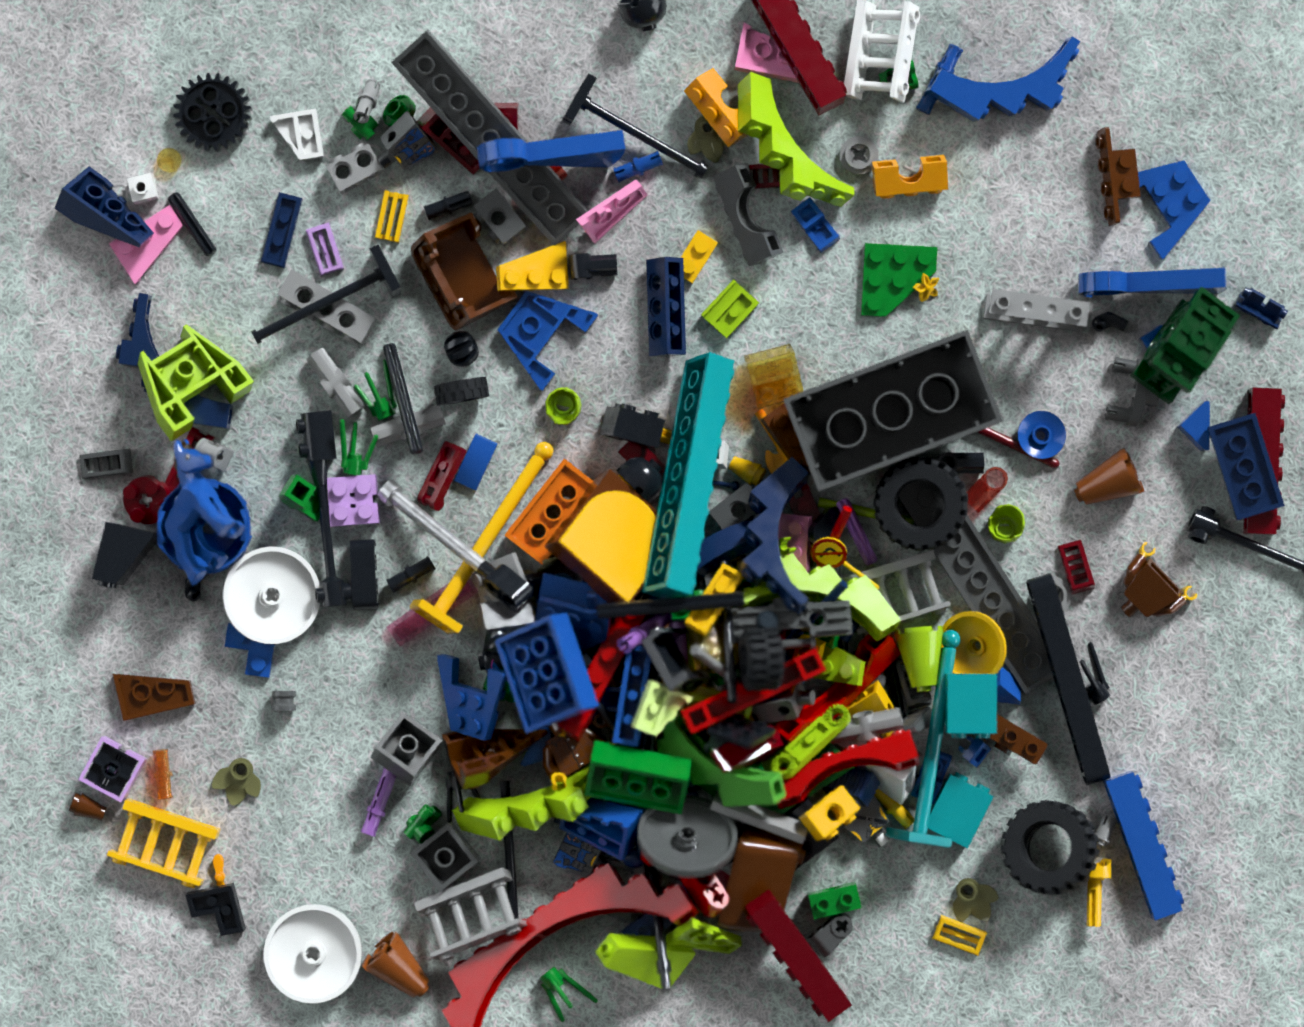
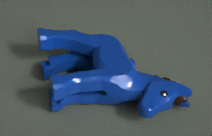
M184 439L183 442L179 440L174 442V468L177 471V477L180 480L182 490L174 499V505L165 521V530L175 547L176 560L182 565L190 583L197 585L204 578L207 570L198 563L195 555L202 558L215 569L222 567L228 558L223 551H216L207 545L202 531L203 525L208 522L220 537L226 534L229 539L241 536L245 525L241 521L232 519L226 507L221 503L215 489L203 477L201 471L211 467V457L193 449L188 440Z

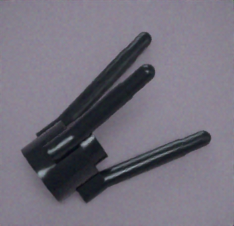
M1089 642L1088 646L1099 680L1094 679L1084 660H1080L1079 663L1090 681V684L1086 686L1088 699L1094 705H1097L1111 696L1107 690L1110 687L1105 680L1093 643Z
M453 771L447 772L448 779L445 780L447 786L448 823L452 822V789L456 791L460 813L464 812L461 793L463 788ZM471 789L474 797L481 798L477 789Z

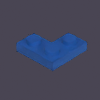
M228 623L225 647L248 650L245 674L270 678L275 644H263L252 641L239 633L231 623Z

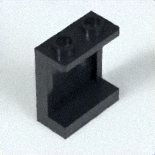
M659 626L649 631V636L642 640V643L669 691H694L711 679L707 670H691L675 642L678 637L685 633L683 629L673 627L661 628Z

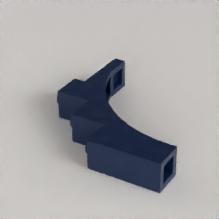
M139 293L138 299H134L133 313H136L135 321L131 322L129 328V336L132 337V341L122 339L121 345H118L116 349V359H119L118 363L121 365L138 367L137 363L142 351L146 353L151 361L159 357L150 333L148 321L152 296L149 294ZM141 379V387H144V392L147 393L143 379ZM198 394L183 403L194 418L193 424L230 429L233 405L213 401Z
M791 457L750 491L748 503L751 509L757 514L760 513V515L746 526L744 537L752 548L756 547L757 549L742 561L740 571L743 578L749 583L752 582L756 587L765 582L768 590L773 594H777L789 610H794L800 615L806 609L809 599L790 581L783 566L778 545L780 517L794 494L806 484L809 472Z

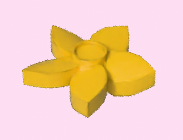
M923 273L922 283H917L912 287L920 292L919 299L921 302H924L930 295L938 296L937 289L933 287L936 286L939 278L929 279Z

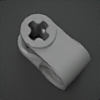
M206 438L200 439L195 446L197 451L211 457V467L225 472L235 452L218 442H212Z

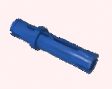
M950 43L941 62L937 63L935 73L940 69H944L954 74V67L963 50ZM924 92L916 109L930 115L937 99Z

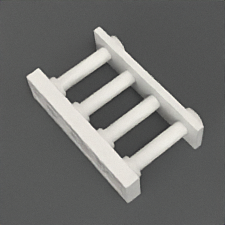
M857 0L844 80L847 90L846 96L854 100H862L864 91L890 92L891 98L899 102H905V97L909 90L908 77L916 26L920 20L919 7L910 1H904L903 11L876 10L877 6L867 0ZM875 20H900L899 35L873 34ZM872 43L898 44L896 59L869 57L870 45ZM868 67L894 68L892 82L865 81L866 70Z

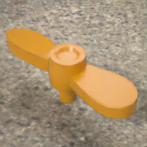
M216 854L213 858L216 872L214 877L217 881L216 886L225 885L224 859L221 854Z

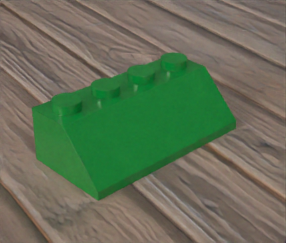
M595 741L584 796L681 815L692 759Z

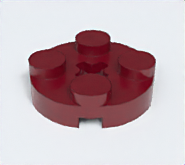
M142 475L132 480L123 489L124 507L133 522L154 524L158 520L157 512L160 505L171 492L163 481L160 482L152 475ZM144 494L152 498V502L149 505L143 501Z

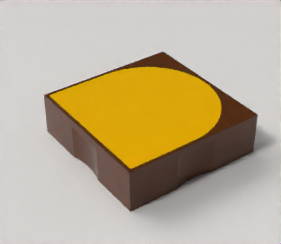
M609 469L597 475L579 499L573 513L561 523L544 547L570 570L579 574L588 583L590 588L607 603L629 602L635 598L644 585L657 510L614 471Z

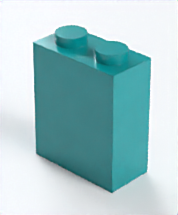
M945 674V733H951V738H966V733H976V738H991V734H997V674Z
M955 772L954 776L948 773L931 806L928 829L944 837L952 838L953 842L968 849L994 796L989 794L991 789L977 783L975 787L967 783L968 777L958 772Z

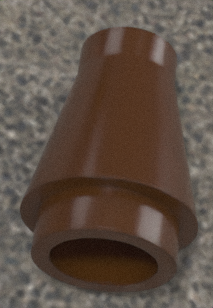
M75 793L69 811L74 813L73 816L102 821L107 807L99 804L84 793L81 795Z

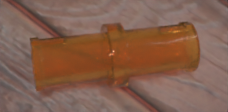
M168 749L153 750L155 767L153 778H156L157 799L173 798L170 776H173L169 768Z

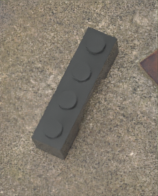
M748 163L735 165L713 176L715 188L722 198L725 213L730 218L734 235L740 243L743 257L748 265L760 264L784 253L775 230L761 228L751 217L749 198L757 185Z

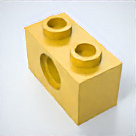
M843 785L833 789L799 819L816 841L824 838L828 841L838 833L837 827L842 823L846 826L856 818L854 813L860 807ZM828 809L833 811V813L835 814L834 821H831L828 818Z

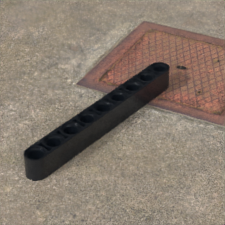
M1051 573L1026 580L1081 773L1084 772L1085 775L1082 776L1083 780L1088 786L1110 779L1109 767L1054 579Z

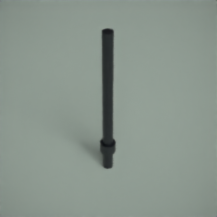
M720 561V562H718L719 568L721 567V565H722L723 563L726 564V565H728V562H727V561ZM727 607L722 611L726 669L723 677L724 684L727 685L728 703L738 702L737 684L739 683L738 672L735 670L731 607Z
M500 781L501 798L511 797L510 781ZM512 829L504 836L506 869L510 870L513 879L507 882V895L514 918L517 919L519 918Z
M646 865L647 876L659 892L656 867ZM652 915L658 957L656 969L657 973L660 974L662 991L668 992L672 990L670 981L672 969L671 961L667 957L663 917Z

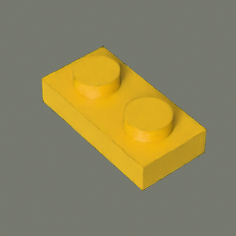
M697 230L680 257L683 258L684 279L691 284L694 283L718 244L717 241Z

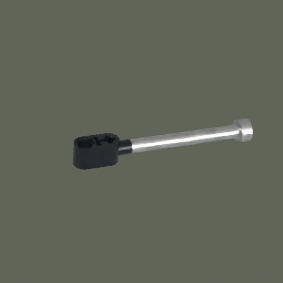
M389 480L381 487L377 495L380 501L387 506H396L484 577L483 585L486 590L510 610H518L534 595V591L527 581L504 564H500L497 568L491 565L402 493L403 487L397 482Z

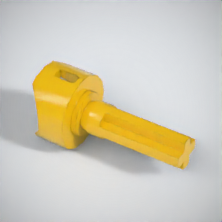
M1103 858L1100 862L1096 863L1095 870H1091L1088 874L1090 878L1087 882L1086 926L1101 927V880L1111 878L1112 859Z

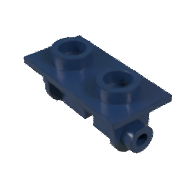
M1245 287L1240 292L1235 306L1244 313L1261 320L1265 325L1278 329L1281 319H1284L1288 313V310L1284 309L1285 306L1271 298L1267 304H1264L1262 302L1266 297L1252 287L1250 289Z

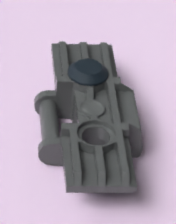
M772 598V604L768 606L731 608L734 643L739 642L743 629L776 628L778 633H782V630L801 629V632L809 633V638L782 640L783 650L810 648L812 650L816 648L815 637L852 635L850 600L808 602L806 609L800 615L794 610H789L781 598ZM812 614H820L823 617V623L819 626L812 625L809 620Z

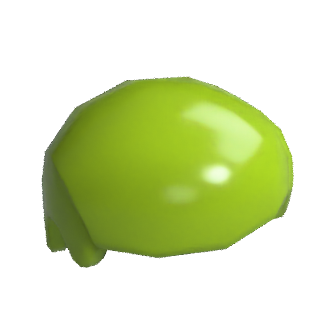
M568 387L556 388L549 393L545 401L546 414L557 425H568L575 421L581 413L582 407L578 394ZM557 405L569 407V409L563 411Z
M1011 504L997 506L988 519L989 534L995 541L1004 544L1015 542L1020 538L1025 528L1024 514L1018 507Z

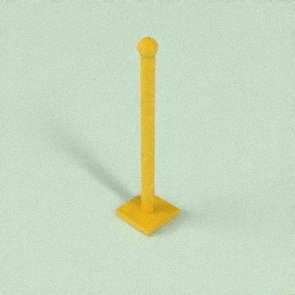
M540 442L536 445L534 449L535 455H532L472 547L481 557H484L545 464L544 461L549 460L553 456V447L548 442ZM463 561L434 606L424 599H414L409 606L410 609L447 634L459 633L463 626L446 614L475 570Z

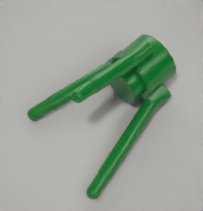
M386 359L382 362L389 401L386 397L380 398L368 372L364 376L376 400L373 404L360 387L354 385L355 390L370 409L372 416H376L378 421L396 414L394 408L397 407Z
M341 419V467H343V473L362 475V470H367L368 462L378 440V435H374L363 460L361 454L355 453L358 423L354 422L350 453L347 454L345 421Z
M554 966L539 979L543 982L541 986L546 991L560 1021L564 1022L565 1019L552 991L556 990L568 1008L573 1007L568 997L560 988L564 984L562 978L594 1003H597L598 999L569 977L562 968L558 971Z

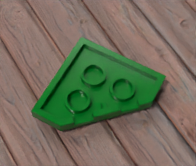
M865 243L861 316L886 317L915 291L912 288L915 284L922 283L923 273L931 277L936 272L938 247Z

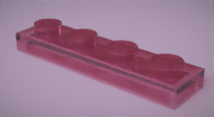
M469 578L447 614L478 593L471 578ZM447 585L425 599V601L434 606ZM410 610L386 628L401 647L430 627L432 623L413 610Z

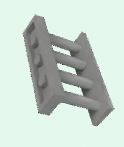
M992 289L991 295H986L983 319L1079 332L1080 326L1087 327L1090 302Z
M934 550L861 572L879 585L878 591L890 606L891 603L883 580H886L884 575L894 572L895 577H898L909 612L898 616L901 621L928 612H932L933 616L947 612L945 607L951 606L950 601L941 603L931 572V560L936 559ZM917 565L918 569H921L932 606L920 610L917 608L907 573H909L908 568ZM853 574L850 576L841 578V580L847 583L854 577H857L858 579L860 577H858L856 574ZM863 627L856 630V634L862 633L863 637L869 634Z
M502 867L414 902L417 912L429 916L439 949L430 953L431 958L440 960V962L449 961L454 958L456 953L507 934V936L515 935L521 932L520 928L527 926L525 920L514 918L505 890L506 882L513 880L510 870ZM491 888L496 891L506 922L492 928L482 896L484 891ZM468 897L474 900L483 929L482 933L471 937L460 905L462 900ZM445 906L451 907L461 941L449 946L438 914L440 908Z

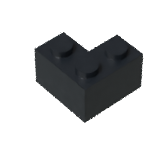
M615 403V407H606L599 435L633 442L650 448H658L665 420L658 418L659 413L645 410L643 414L636 412L635 406Z

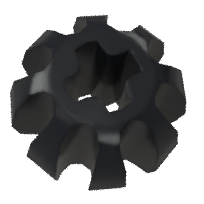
M453 332L444 342L446 355L455 366H468L479 355L478 346L469 332Z

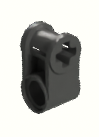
M844 912L833 915L816 929L818 932L812 933L807 940L823 957H827L852 932L853 924L850 916ZM838 920H840L841 922L846 920V928L843 929L840 927L836 929V922Z

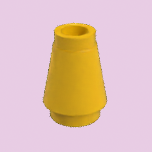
M736 456L733 457L728 467L746 483L748 482L750 486L752 484L755 486L759 485L766 473V469L762 468V464Z

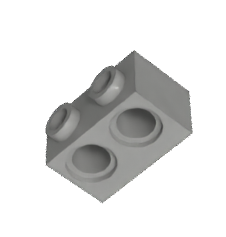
M363 143L354 146L351 149L352 153L344 157L338 155L329 161L330 164L326 166L342 195L384 172L369 143L365 146ZM363 156L371 157V163L367 167L359 166V159ZM342 167L350 169V174L345 179H340L337 176L338 170Z

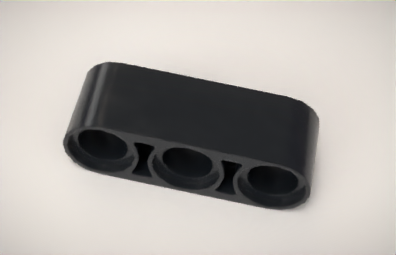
M375 539L350 541L352 603L354 611L375 610L379 608V603H377L378 580L376 579L375 571L377 570V558L374 546H376Z

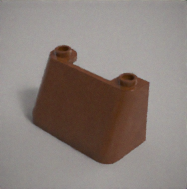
M472 212L424 233L411 246V254L448 324L455 331L477 321L517 298L516 291H497V277L476 240L480 236L481 225Z
M747 825L736 849L726 889L729 902L720 913L718 927L762 933L759 927L754 929L746 918L749 912L745 906L769 889L785 910L795 869L798 864H803L806 851L802 850L803 844L761 828Z

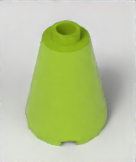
M932 626L904 628L903 634H900L899 629L895 630V638L911 687L917 688V692L932 691L931 686H936L943 626H938V631H933Z

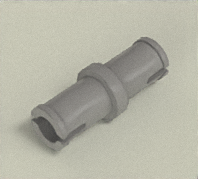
M368 79L363 93L358 96V106L354 113V119L357 120L360 114L359 123H367L369 121L370 113L377 104L376 97L381 85L378 82L374 88L377 81L375 79Z

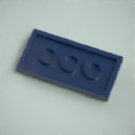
M1256 413L1207 427L1236 521L1285 506Z

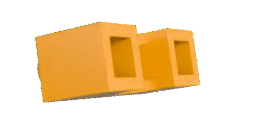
M712 68L695 78L684 92L729 148L747 136V134L738 132V109H732L723 102L721 93L728 86L715 69Z
M944 155L920 157V169L915 175L910 177L899 174V166L896 159L872 162L873 188L875 195L880 196V198H893L897 194L916 196L918 192L938 194L942 190H948L947 160Z

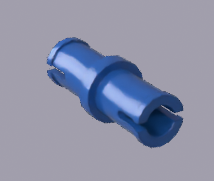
M657 150L639 159L637 157L632 158L633 161L613 168L620 183L638 174L642 176L644 175L643 172L660 165L662 166L663 162Z

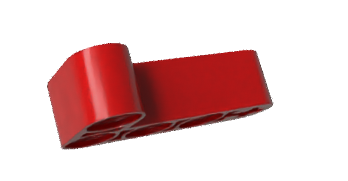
M641 852L640 857L642 861L648 866H653ZM714 873L700 877L678 876L705 916L716 917L728 904L729 896Z

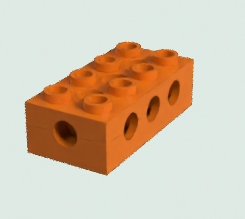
M564 458L504 536L543 565L542 561L552 556V553L544 546L561 523L573 513L579 499L593 480ZM566 487H573L576 491L575 497L571 500H566L562 496V491ZM551 506H558L561 510L560 516L556 519H551L547 515V511ZM536 525H543L546 529V533L542 538H535L532 534V530Z

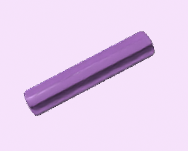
M848 498L839 500L836 505L840 513L843 506L852 508V513L846 526L864 563L867 566L875 563L877 557Z

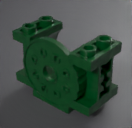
M1201 286L1190 301L1186 302L1182 299L1177 303L1130 376L1165 403L1171 404L1180 390L1187 394L1192 391L1203 372L1208 370L1232 333L1231 329L1240 315Z

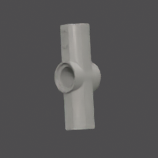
M323 347L306 359L320 378L323 388L332 399L334 398L348 419L365 408L359 396L352 389L350 381L345 377L340 367L338 368Z
M438 405L418 412L413 411L419 436L423 434L422 432L446 424L441 407ZM401 415L395 417L394 420L371 427L373 437L378 435L377 448L399 440H407Z
M900 708L879 712L862 711L854 714L851 717L850 723L831 740V744L854 739L867 741L878 737L879 734L903 730L904 725Z

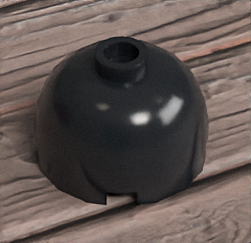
M621 0L620 3H617L623 21L633 28H642L644 32L656 28L655 23L661 21L666 14L667 3L666 0Z
M634 457L625 461L616 470L649 504L661 493L663 478L659 472L662 468L653 459L648 462L642 457Z

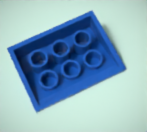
M567 613L549 615L494 640L526 734L599 707Z

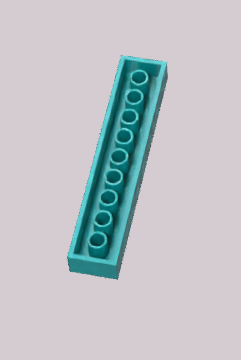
M707 352L685 361L642 593L661 599L692 595L696 585L695 574L700 563L699 552L705 536L703 530L705 520L709 514L708 503L713 492L712 481L717 469L716 459L722 443L720 437L722 427L726 421L725 410L730 399V383L734 377L733 366L735 360L712 352Z

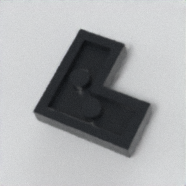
M234 883L190 891L185 895L191 918L215 913L220 936L245 931L246 926Z

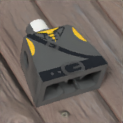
M874 795L868 807L859 805L860 809L854 813L856 818L846 826L843 823L841 825L862 843L872 838L880 848L890 840L889 837L885 836L886 832L882 829L889 820Z

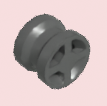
M272 691V697L274 698L272 711H296V705L294 704L296 691Z

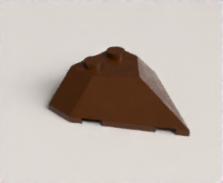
M494 729L492 738L484 741L453 731L442 734V739L451 769L464 790L476 789L480 785L487 784L508 764L548 733L547 729H539L537 732L527 734L524 729Z

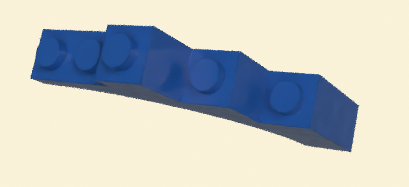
M1073 36L1065 39L1058 51L1043 66L1027 76L1013 81L999 83L976 82L940 69L935 73L925 92L972 122L986 117L990 110L988 104L1008 116L1016 115V113L1020 114L1027 103L1024 100L1025 98L1047 111L1053 107L1056 108L1063 98L1061 93L1064 88L1056 82H1061L1066 75L1067 70L1065 67L1069 61L1072 62L1079 52L1077 46L1080 41Z

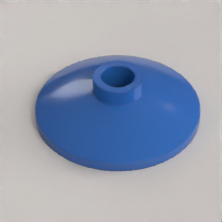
M1035 411L1021 421L1017 437L1019 445L1026 454L1036 459H1047L1055 456L1063 448L1066 440V430L1063 422L1055 414L1048 411ZM1037 432H1043L1045 438L1038 440L1036 437Z

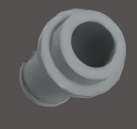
M1105 814L1102 815V819L1095 832L1099 839V843L1096 844L1105 847L1106 843H1110L1108 839L1117 820L1109 816L1107 817Z

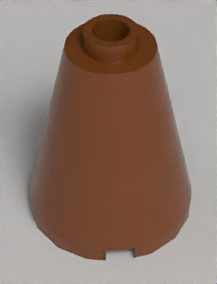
M1122 448L1076 483L1077 488L1074 489V492L1079 502L1084 501L1088 505L1141 494L1145 490L1141 480H1138L1137 470L1125 448Z
M397 932L388 933L374 946L377 949L372 956L368 954L365 957L362 968L412 998L416 996L421 997L429 988L427 985L429 982L428 977Z

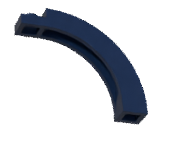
M751 520L729 526L703 540L699 552L700 563L695 574L696 583L719 567L718 562H728L731 559L757 549L756 547L752 548L744 537L746 526ZM644 594L642 600L661 599V598H658V597H655V596H652V595H648V594Z

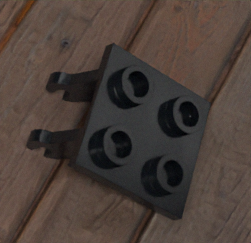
M733 714L707 729V734L711 736L709 742L704 745V751L708 754L711 748L713 751L729 742L746 749H751L775 734L776 729L767 726L764 722L747 719L742 714Z

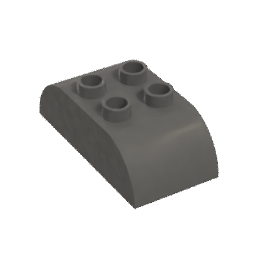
M968 329L783 399L818 492L1003 422Z

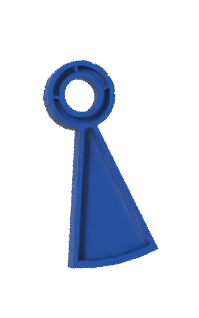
M623 130L526 143L522 139L503 138L485 142L477 147L479 168L488 173L510 171L525 165L609 168L625 152Z
M1226 268L1147 272L1095 271L1078 274L1079 294L1090 298L1093 295H1119L1125 293L1195 294L1201 286L1211 294H1219L1227 289Z

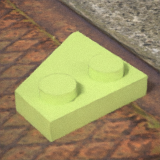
M648 680L631 727L657 736L664 729L665 724L672 721L678 715L677 711L685 703H689L693 697L682 692H670L666 686Z

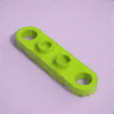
M834 704L833 707H829V710H826L821 717L819 716L779 756L775 757V760L773 759L771 764L772 771L781 772L782 780L793 777L850 723L851 715L846 706L842 704L835 706ZM838 713L844 715L840 721L837 720L838 722L832 720L833 716ZM783 763H790L789 769L779 770Z

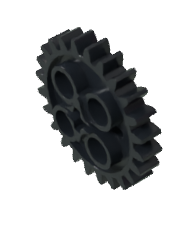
M207 73L206 80L197 75V83L188 80L190 88L181 87L185 93L184 96L176 95L181 102L180 104H173V107L179 110L178 113L173 114V117L180 119L175 126L177 128H184L180 135L182 137L189 135L187 138L189 144L196 140L195 147L197 149L204 144L206 152L210 150L211 146H213L216 152H219V145H223L228 150L229 141L237 145L235 137L244 138L240 131L242 129L249 130L245 121H251L252 118L246 112L252 111V107L245 104L250 101V98L241 97L246 91L244 88L236 90L239 83L234 81L230 84L229 76H226L222 81L219 73L216 74L215 79H212L210 73ZM210 90H215L217 92L216 98L212 101H207L205 99L206 93ZM199 98L211 109H215L230 125L227 127L215 116L210 115L204 107L196 102V99ZM234 105L236 108L235 113L231 116H225V107ZM200 109V118L192 120L190 118L191 111ZM212 124H219L220 131L215 135L209 134V127Z

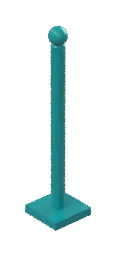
M954 630L945 631L942 637V645L944 647L941 651L913 830L908 831L887 827L885 835L898 840L945 848L952 846L953 839L927 834L945 725V674H953L956 656L955 648L958 647L961 640L958 632Z

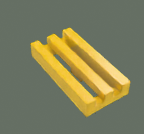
M384 191L375 238L399 243L409 195ZM389 197H393L386 234L383 235L381 233ZM398 199H403L395 237L391 236Z
M940 915L932 939L978 956L987 932ZM945 923L947 925L953 926L963 931L980 936V938L978 939L965 933L959 932L957 930L948 928L946 926H943V924ZM942 931L977 944L976 948L940 935V932Z

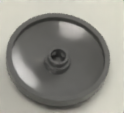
M685 795L681 815L648 808L640 819L637 840L644 857L659 870L680 877H700L720 870L732 858L737 843L735 823L731 817L711 810L712 801L698 796Z

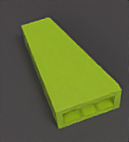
M609 933L595 952L603 965L616 972L661 988L660 974L657 973L656 969L658 957L655 936ZM665 937L667 957L671 961L670 981L672 986L696 953L692 948L667 945V938Z

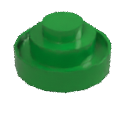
M406 95L394 97L384 109V123L391 127L406 111L414 116L416 111L414 101Z

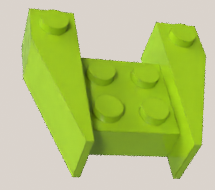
M187 324L183 326L180 338L183 340L182 343L152 361L142 351L137 363L156 422L171 442L191 430L194 418L184 406V402L216 384L228 402L232 404L248 394L254 383L240 362Z

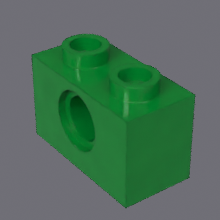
M855 882L807 893L814 919L862 908Z

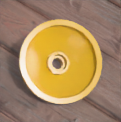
M965 611L952 616L945 622L943 633L947 630H954L958 632L961 639L960 644L955 648L956 656L953 674H997L1001 670L1006 658V641L1001 628L992 618L980 612ZM977 641L981 644L980 650L975 646Z

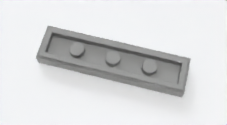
M716 790L710 807L711 810L803 844L807 828L801 821L759 805L723 807L722 799L719 796L718 790Z

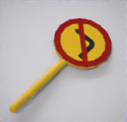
M824 537L815 541L811 548V556L817 565L824 567L830 564L832 568L843 565L858 577L864 576V574L845 561L847 559V549L840 540ZM871 580L874 586L879 589V585Z

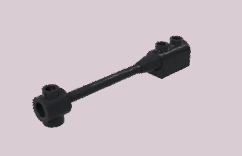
M329 410L300 414L301 419L296 420L297 434H303L304 442L298 446L299 456L306 459L314 485L316 486L326 578L320 582V588L315 589V598L317 603H322V607L347 605L346 602L352 601V591L349 582L344 583V580L336 577L326 493L327 461L337 459L332 412Z
M1202 506L1201 510L1195 509L1187 526L1188 538L1192 541L1206 544L1208 540L1219 536L1299 569L1304 573V561L1221 527L1220 519L1214 516L1216 512L1214 509Z

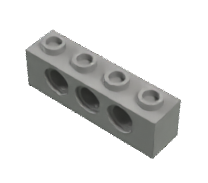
M291 269L277 295L282 298L280 302L287 307L293 309L294 306L302 309L332 292ZM304 291L311 292L312 297L308 303H301L299 300L300 294ZM344 299L331 304L333 309L329 315H321L319 310L306 317L313 322L315 318L323 321L322 327L334 334L336 330L345 334L343 339L355 346L357 342L362 345L364 344L377 322L375 317ZM346 315L353 317V324L348 328H344L341 325V320Z

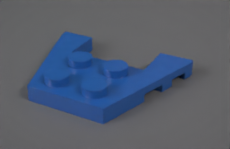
M1184 160L1138 172L1140 187L1143 186L1170 226V229L1149 241L1161 260L1167 256L1210 202L1207 194Z
M525 291L500 325L498 331L538 388L544 391L555 376V373L536 360V357L564 319H567L586 333L597 319L598 314Z
M447 654L437 655L450 730L484 741L491 739L499 715L497 711L499 700L504 698L506 692L503 690L505 682L508 681L505 671L497 668L488 669L487 691L458 682V657Z

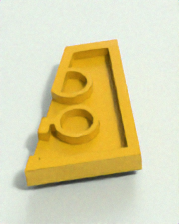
M566 241L497 266V291L569 289Z

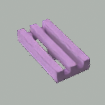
M329 222L307 229L306 232L320 275L324 276L344 269ZM324 229H326L337 262L335 266L332 264L322 233ZM317 232L328 265L326 269L323 268L312 233Z

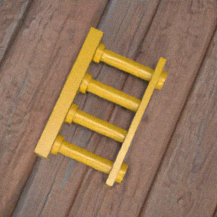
M126 799L122 809L128 811L127 815H129L118 851L111 849L107 853V856L112 857V862L120 865H126L128 862L182 880L181 884L190 888H195L196 885L201 886L204 879L196 876L207 843L211 842V839H217L221 829L145 803ZM145 816L151 818L152 826L140 859L128 855L127 852L138 819ZM166 823L174 826L175 834L165 864L161 866L150 862L161 827H164ZM190 831L197 834L198 842L188 872L185 874L173 870L184 835Z

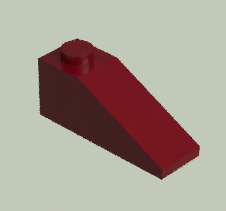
M429 107L417 120L420 127L474 175L480 169L478 160L435 111Z
M776 730L775 734L751 749H746L729 742L713 750L711 755L722 772L727 773L767 761L785 743L780 733Z

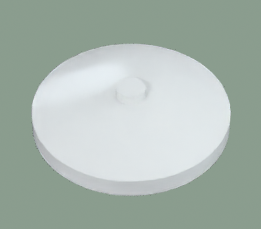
M263 547L245 554L231 567L223 585V606L233 627L246 638L263 644L284 643L300 636L313 623L320 607V603H317L315 598V589L320 588V584L315 571L302 556L281 547Z
M319 904L299 906L281 916L270 929L264 946L265 968L272 983L287 997L304 1003L326 1002L342 994L355 980L362 962V944L353 923L338 910Z

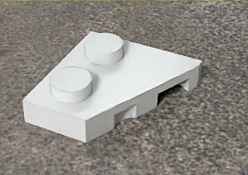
M316 109L270 116V120L300 161L324 158Z

